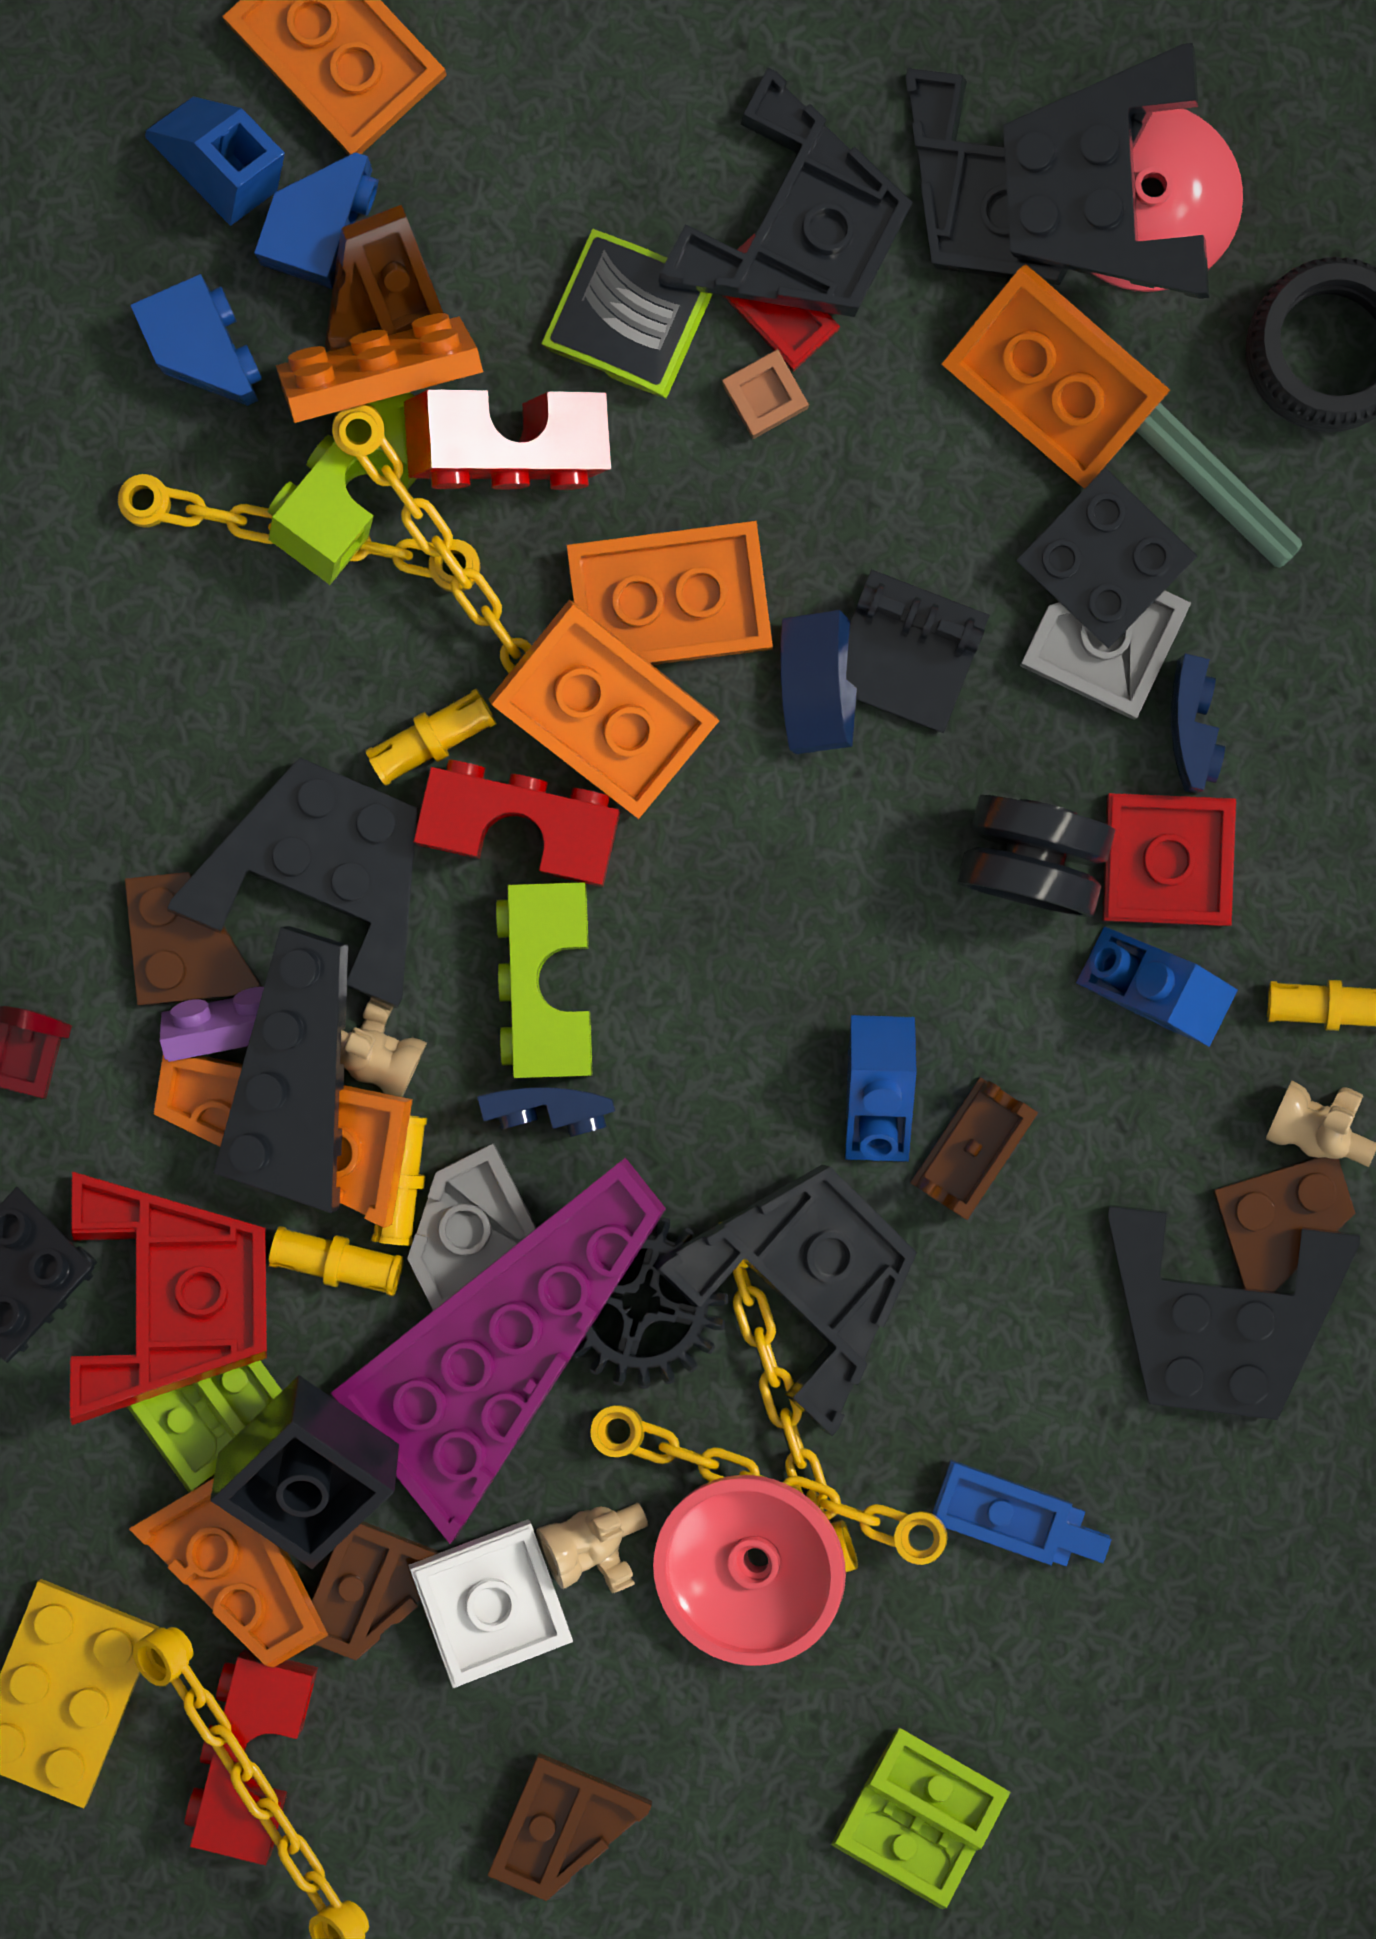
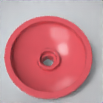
M1185 109L1152 112L1149 121L1133 148L1138 241L1204 235L1209 270L1229 247L1240 222L1243 205V186L1237 162L1221 135L1199 116ZM1147 178L1158 179L1164 187V193L1159 197L1146 195L1142 190V181ZM1093 273L1097 278L1123 289L1141 292L1168 290L1155 286L1154 289L1131 284L1128 280Z
M727 1476L710 1481L693 1490L681 1500L666 1519L659 1533L654 1552L653 1569L656 1590L660 1602L673 1625L689 1642L713 1657L734 1664L747 1666L775 1664L806 1651L820 1639L831 1625L839 1610L844 1594L846 1571L843 1550L828 1518L815 1503L800 1491L785 1483L763 1476ZM753 1548L762 1550L767 1555L768 1564L764 1566L752 1564L748 1558V1550Z

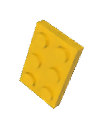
M40 1579L36 1584L0 1673V1775L84 1809L89 1801L140 1675V1671L134 1661L133 1647L136 1642L156 1628H159V1626Z

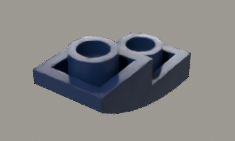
M840 610L782 618V699L789 750L794 754L847 748L853 745L857 688L846 679L850 620Z
M1185 653L1177 661L1173 681L1171 733L1177 770L1184 791L1198 794L1204 790L1206 781L1217 782L1224 759L1225 746L1216 744L1219 732L1218 727L1195 722L1196 713L1207 714L1214 693L1216 678L1206 676L1210 659Z
M522 1088L477 1097L483 1120L488 1121L498 1118L501 1130L538 1120L535 1107L546 1104L553 1129L567 1125L570 1137L607 1127L604 1114L616 1111L614 1101L611 1098L591 1092L565 1088Z

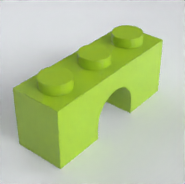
M410 392L367 403L373 406L383 419L384 436L403 463V474L400 480L407 490L417 479L408 478L404 401L414 397ZM354 419L346 427V434L352 441L362 442L370 436L371 426L363 419ZM327 435L318 444L307 461L306 466L311 471L298 486L291 481L288 482L272 501L268 509V513L273 516L268 540L331 585L368 539L374 515L357 504L351 498L346 488L348 482L355 477L367 474V472L355 456L343 452L335 443L334 438ZM380 446L374 452L367 455L381 476H384L382 473L384 465H389L394 470L393 464Z
M586 883L508 885V899L497 900L498 938H509L510 963H499L500 1002L511 1001L512 1027H501L502 1066L513 1065L514 1078L592 1076L591 1012H565L557 1010L546 1002L539 987L541 968L550 956L562 950L589 949Z

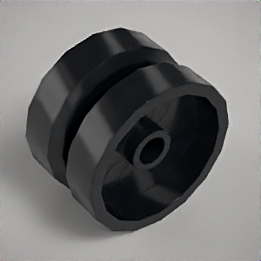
M980 794L971 828L978 836L1007 846L1006 851L975 847L965 851L956 883L984 894L1037 908L1092 918L1101 885L1093 876L1065 867V863L1072 862L1095 866L1108 861L1116 829L1099 821L1077 815L1076 812L1059 806L1028 799L1017 800Z

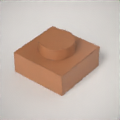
M778 349L722 380L726 393L752 439L802 413L809 407L806 398Z

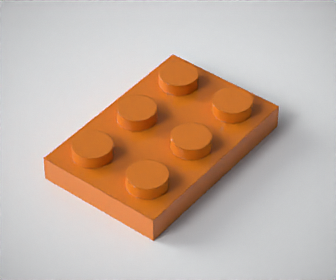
M240 0L223 15V19L230 29L348 155L355 152L362 154L447 76L445 68L381 0Z
M1027 264L1019 268L942 363L947 370L1084 489L1099 475L1170 392L1166 385Z
M437 313L413 321L411 324L412 329L388 335L385 330H372L358 334L350 339V346L326 352L325 348L321 346L298 350L288 356L289 362L276 365L292 418L294 423L482 373L483 369L477 346L460 316L449 319L448 314Z
M757 521L567 545L574 603L651 665L772 650L773 645Z
M570 599L489 698L492 706L638 819L719 722V719L711 711Z

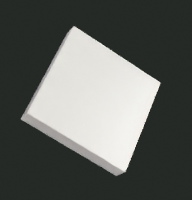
M529 1519L408 1565L453 1688L573 1642Z

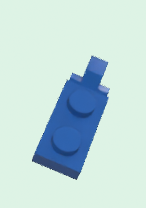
M951 1459L932 1510V1514L937 1516L947 1529L1051 1566L1053 1562L1067 1566L1071 1552L1104 1563L1112 1540L1107 1534L1082 1526L1085 1510L1072 1506L1071 1502Z

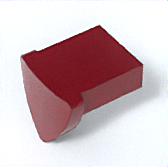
M0 1006V1087L46 1098L62 1037L69 1038L72 1025L37 1011Z

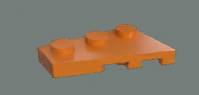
M214 1478L129 1528L143 1544L148 1545L168 1565L167 1568L183 1584L188 1585L213 1610L212 1613L265 1666L274 1668L328 1636L289 1554L210 1501Z

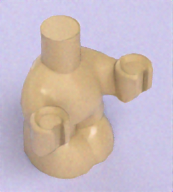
M371 998L363 1012L365 1020L361 1027H354L352 1032L349 1033L341 1030L340 1063L344 1064V1068L358 1082L372 1083L380 1087L385 1094L403 1097L427 1042L416 1038H407L399 1041L385 1035V1025L393 1007Z
M1291 1081L1266 1137V1140L1279 1145L1295 1144L1311 1157L1331 1159L1346 1157L1369 1167L1376 1152V1142L1353 1133L1350 1128L1363 1094L1347 1087L1339 1089L1333 1104L1329 1107L1311 1101L1306 1088Z
M639 1503L617 1512L600 1506L591 1510L580 1511L572 1516L571 1519L561 1524L553 1523L540 1527L536 1530L546 1563L561 1589H565L577 1582L583 1571L597 1565L600 1572L604 1575L610 1591L615 1593L635 1584L631 1578L633 1572L629 1564L625 1561L621 1562L618 1550L622 1537L647 1527L648 1522Z

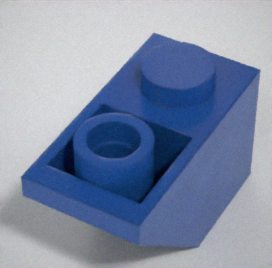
M193 96L146 130L145 138L230 226L278 190L285 152L240 107Z
M355 152L274 193L254 252L260 265L333 289L341 228L355 223L358 213L368 216L376 197L379 180L370 177L372 167L368 156Z
M199 274L131 304V308L153 358L164 374L246 406L259 401L252 384L261 381L262 377L247 344L237 349L233 344L226 327L236 323L237 320L222 287L210 291L202 275Z
M1105 926L1076 982L1078 985L1168 1030L1210 1047L1238 989L1193 962Z
M851 1015L848 1049L845 1160L909 1162L916 1082L915 1017Z

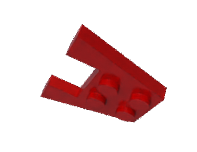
M72 1172L73 1240L136 1239V1355L71 1356V1426L267 1358L266 1233L264 1227Z

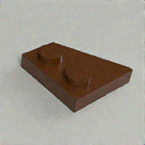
M402 204L341 228L325 341L327 351L350 346V339L364 332L385 330L388 335L412 329V322L421 317L443 313Z
M189 872L125 878L137 1005L139 1006L193 999L230 997L249 988L261 987V983L246 963L225 926L221 933H218L167 911L171 899L192 877V874Z
M1315 1157L1212 1189L1242 1286L1247 1289L1276 1291L1298 1269L1302 1227L1338 1231L1356 1214L1339 1159Z
M363 1521L328 1554L311 1593L310 1599L328 1633L327 1637L316 1642L315 1645L353 1660L360 1658L380 1640V1635L392 1624L400 1623L418 1607L417 1602L421 1599L408 1565L441 1552Z
M538 1753L487 1876L547 1901L570 1882L571 1877L581 1868L591 1864L609 1848V1844L636 1821L640 1822L647 1816L652 1806V1800Z

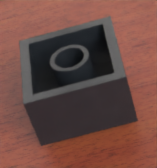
M298 1375L218 1453L210 1501L313 1569L394 1493L399 1444Z

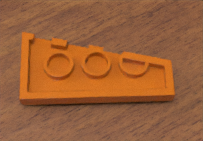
M163 1055L154 1115L220 1147L243 1064L202 1055L169 1062L168 1059L165 1060ZM344 1085L343 1090L339 1091L338 1128H342L341 1155L337 1157L336 1187H340V1203L364 1214V1219L386 1228L392 1225L413 1099Z

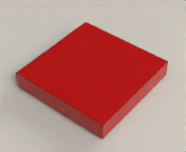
M1107 794L1106 824L1116 830L1108 861L1105 862L1102 921L1232 926L1236 799Z

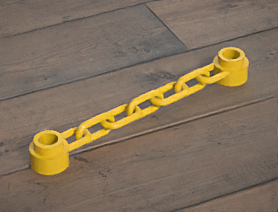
M369 404L338 411L332 424L335 443L343 452L355 456L376 484L392 486L404 503L401 512V520L425 554L432 557H442L454 574L451 581V591L454 597L475 624L490 626L503 644L500 650V660L506 671L510 673L515 665L510 660L509 654L514 659H518L521 657L519 648L523 649L526 653L532 645L522 638H511L499 621L502 614V604L482 574L472 568L463 569L451 553L453 535L450 528L428 500L423 498L413 499L401 482L403 463L384 436V423L380 413ZM354 419L367 421L371 426L370 436L362 442H354L349 439L346 434V427L350 421ZM379 446L394 467L393 470L389 465H384L382 467L384 476L379 474L367 457ZM420 508L426 511L443 536V540L437 535L432 537L431 542L434 547L426 541L411 519V514L415 519L422 518L423 513ZM469 578L476 582L493 607V611L487 605L481 607V613L484 617L477 613L460 588V584L464 589L472 587V582Z
M139 474L129 478L120 488L118 494L120 511L128 521L136 526L153 527L161 522L192 527L206 519L227 524L229 531L236 537L274 544L268 540L269 534L238 527L247 524V518L240 515L242 513L272 519L273 516L268 513L269 508L250 504H239L234 506L229 512L206 507L204 500L199 495L166 487L158 478L147 474ZM141 489H150L154 493V502L146 510H137L133 507L132 503L134 494ZM171 498L194 503L195 505H187L185 508L186 513L192 517L169 514ZM369 536L350 560L360 561L368 554L392 558L394 565L400 571L433 578L440 588L452 592L451 581L453 576L443 571L442 563L444 560L441 556H430L429 568L404 562L413 558V553L406 548L421 550L414 539H404L395 546L372 542ZM453 539L450 549L451 553L462 555L466 559L465 568H472L480 573V560L474 548L465 541ZM469 578V579L471 580L472 586H473L474 583H475V581H474L473 579ZM460 584V588H461L462 591L467 590V589H464V588L462 587V585Z
M742 1260L733 1270L738 1291L733 1298V1309L744 1340L750 1346L756 1347L764 1368V1372L759 1380L761 1396L770 1421L776 1427L784 1430L791 1452L785 1462L787 1476H797L794 1464L799 1469H804L807 1466L808 1460L815 1481L827 1485L816 1454L803 1447L797 1424L801 1420L802 1410L790 1400L793 1414L788 1408L781 1410L780 1417L777 1414L768 1382L772 1387L778 1388L782 1379L786 1391L794 1385V1382L789 1372L777 1366L770 1344L776 1334L773 1316L763 1291L758 1287L751 1286L746 1270L749 1266ZM756 1298L767 1331L762 1327H756L753 1336L742 1301L746 1306L751 1307L754 1305ZM793 1486L803 1494L801 1486ZM808 1490L806 1496L821 1511H824L819 1503L821 1499H828V1496L820 1493L818 1495L817 1492ZM843 1520L831 1523L843 1550L845 1571L856 1570L858 1568L857 1556L847 1525Z
M617 1405L604 1408L595 1416L591 1424L590 1433L593 1444L601 1453L610 1457H623L632 1454L659 1464L669 1463L677 1457L697 1464L699 1473L709 1482L723 1478V1476L712 1473L709 1470H715L719 1467L718 1461L713 1459V1457H718L748 1468L749 1471L742 1470L739 1472V1475L762 1476L753 1460L722 1448H710L699 1454L679 1447L678 1438L673 1432L642 1421L639 1414L627 1406ZM617 1418L625 1420L630 1427V1436L622 1444L612 1441L608 1434L610 1423ZM645 1432L668 1440L669 1443L661 1442L658 1446L659 1450L666 1454H658L640 1447ZM791 1476L782 1482L791 1487L797 1485L828 1496L830 1500L821 1499L819 1503L826 1510L822 1512L828 1520L839 1514L859 1521L861 1530L867 1537L896 1547L900 1556L912 1564L924 1565L931 1563L945 1550L947 1544L946 1528L943 1522L932 1513L919 1511L907 1514L879 1504L870 1505L861 1511L842 1504L838 1493L827 1485L801 1476ZM874 1514H880L900 1521L894 1536L871 1528V1526H879L881 1523L880 1518ZM925 1525L931 1529L934 1541L930 1548L920 1550L912 1545L910 1532L914 1526Z
M175 1627L167 1629L156 1628L136 1642L133 1647V1657L140 1673L156 1686H166L170 1682L172 1683L184 1702L186 1714L200 1736L207 1744L213 1747L230 1773L234 1789L249 1812L260 1820L277 1846L279 1858L295 1884L302 1891L306 1892L319 1912L309 1922L311 1938L365 1939V1933L369 1929L366 1914L356 1903L349 1900L343 1902L339 1900L329 1882L325 1879V1871L307 1841L296 1833L279 1807L278 1798L264 1774L254 1762L250 1761L231 1732L230 1722L213 1695L203 1688L190 1668L189 1660L193 1657V1648L188 1637ZM182 1673L192 1687L189 1691L179 1678ZM205 1703L220 1724L214 1725L210 1731L196 1711V1709L202 1708ZM227 1743L239 1762L236 1764L233 1762L224 1748V1744ZM252 1776L267 1797L261 1798L257 1803H255L242 1783L249 1781ZM274 1816L286 1835L283 1837L280 1835L271 1821V1817ZM299 1849L313 1869V1871H308L304 1876H302L289 1856L296 1854ZM320 1889L330 1902L327 1906L317 1892Z

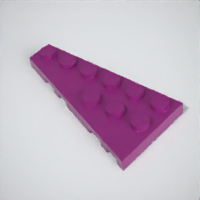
M626 1158L331 1392L336 1401L399 1444L396 1477L449 1544L461 1532L666 1210L665 1206Z

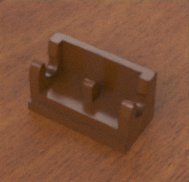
M980 1077L910 1183L962 1218L968 1220L1038 1112L1025 1103L1011 1097L996 1084Z

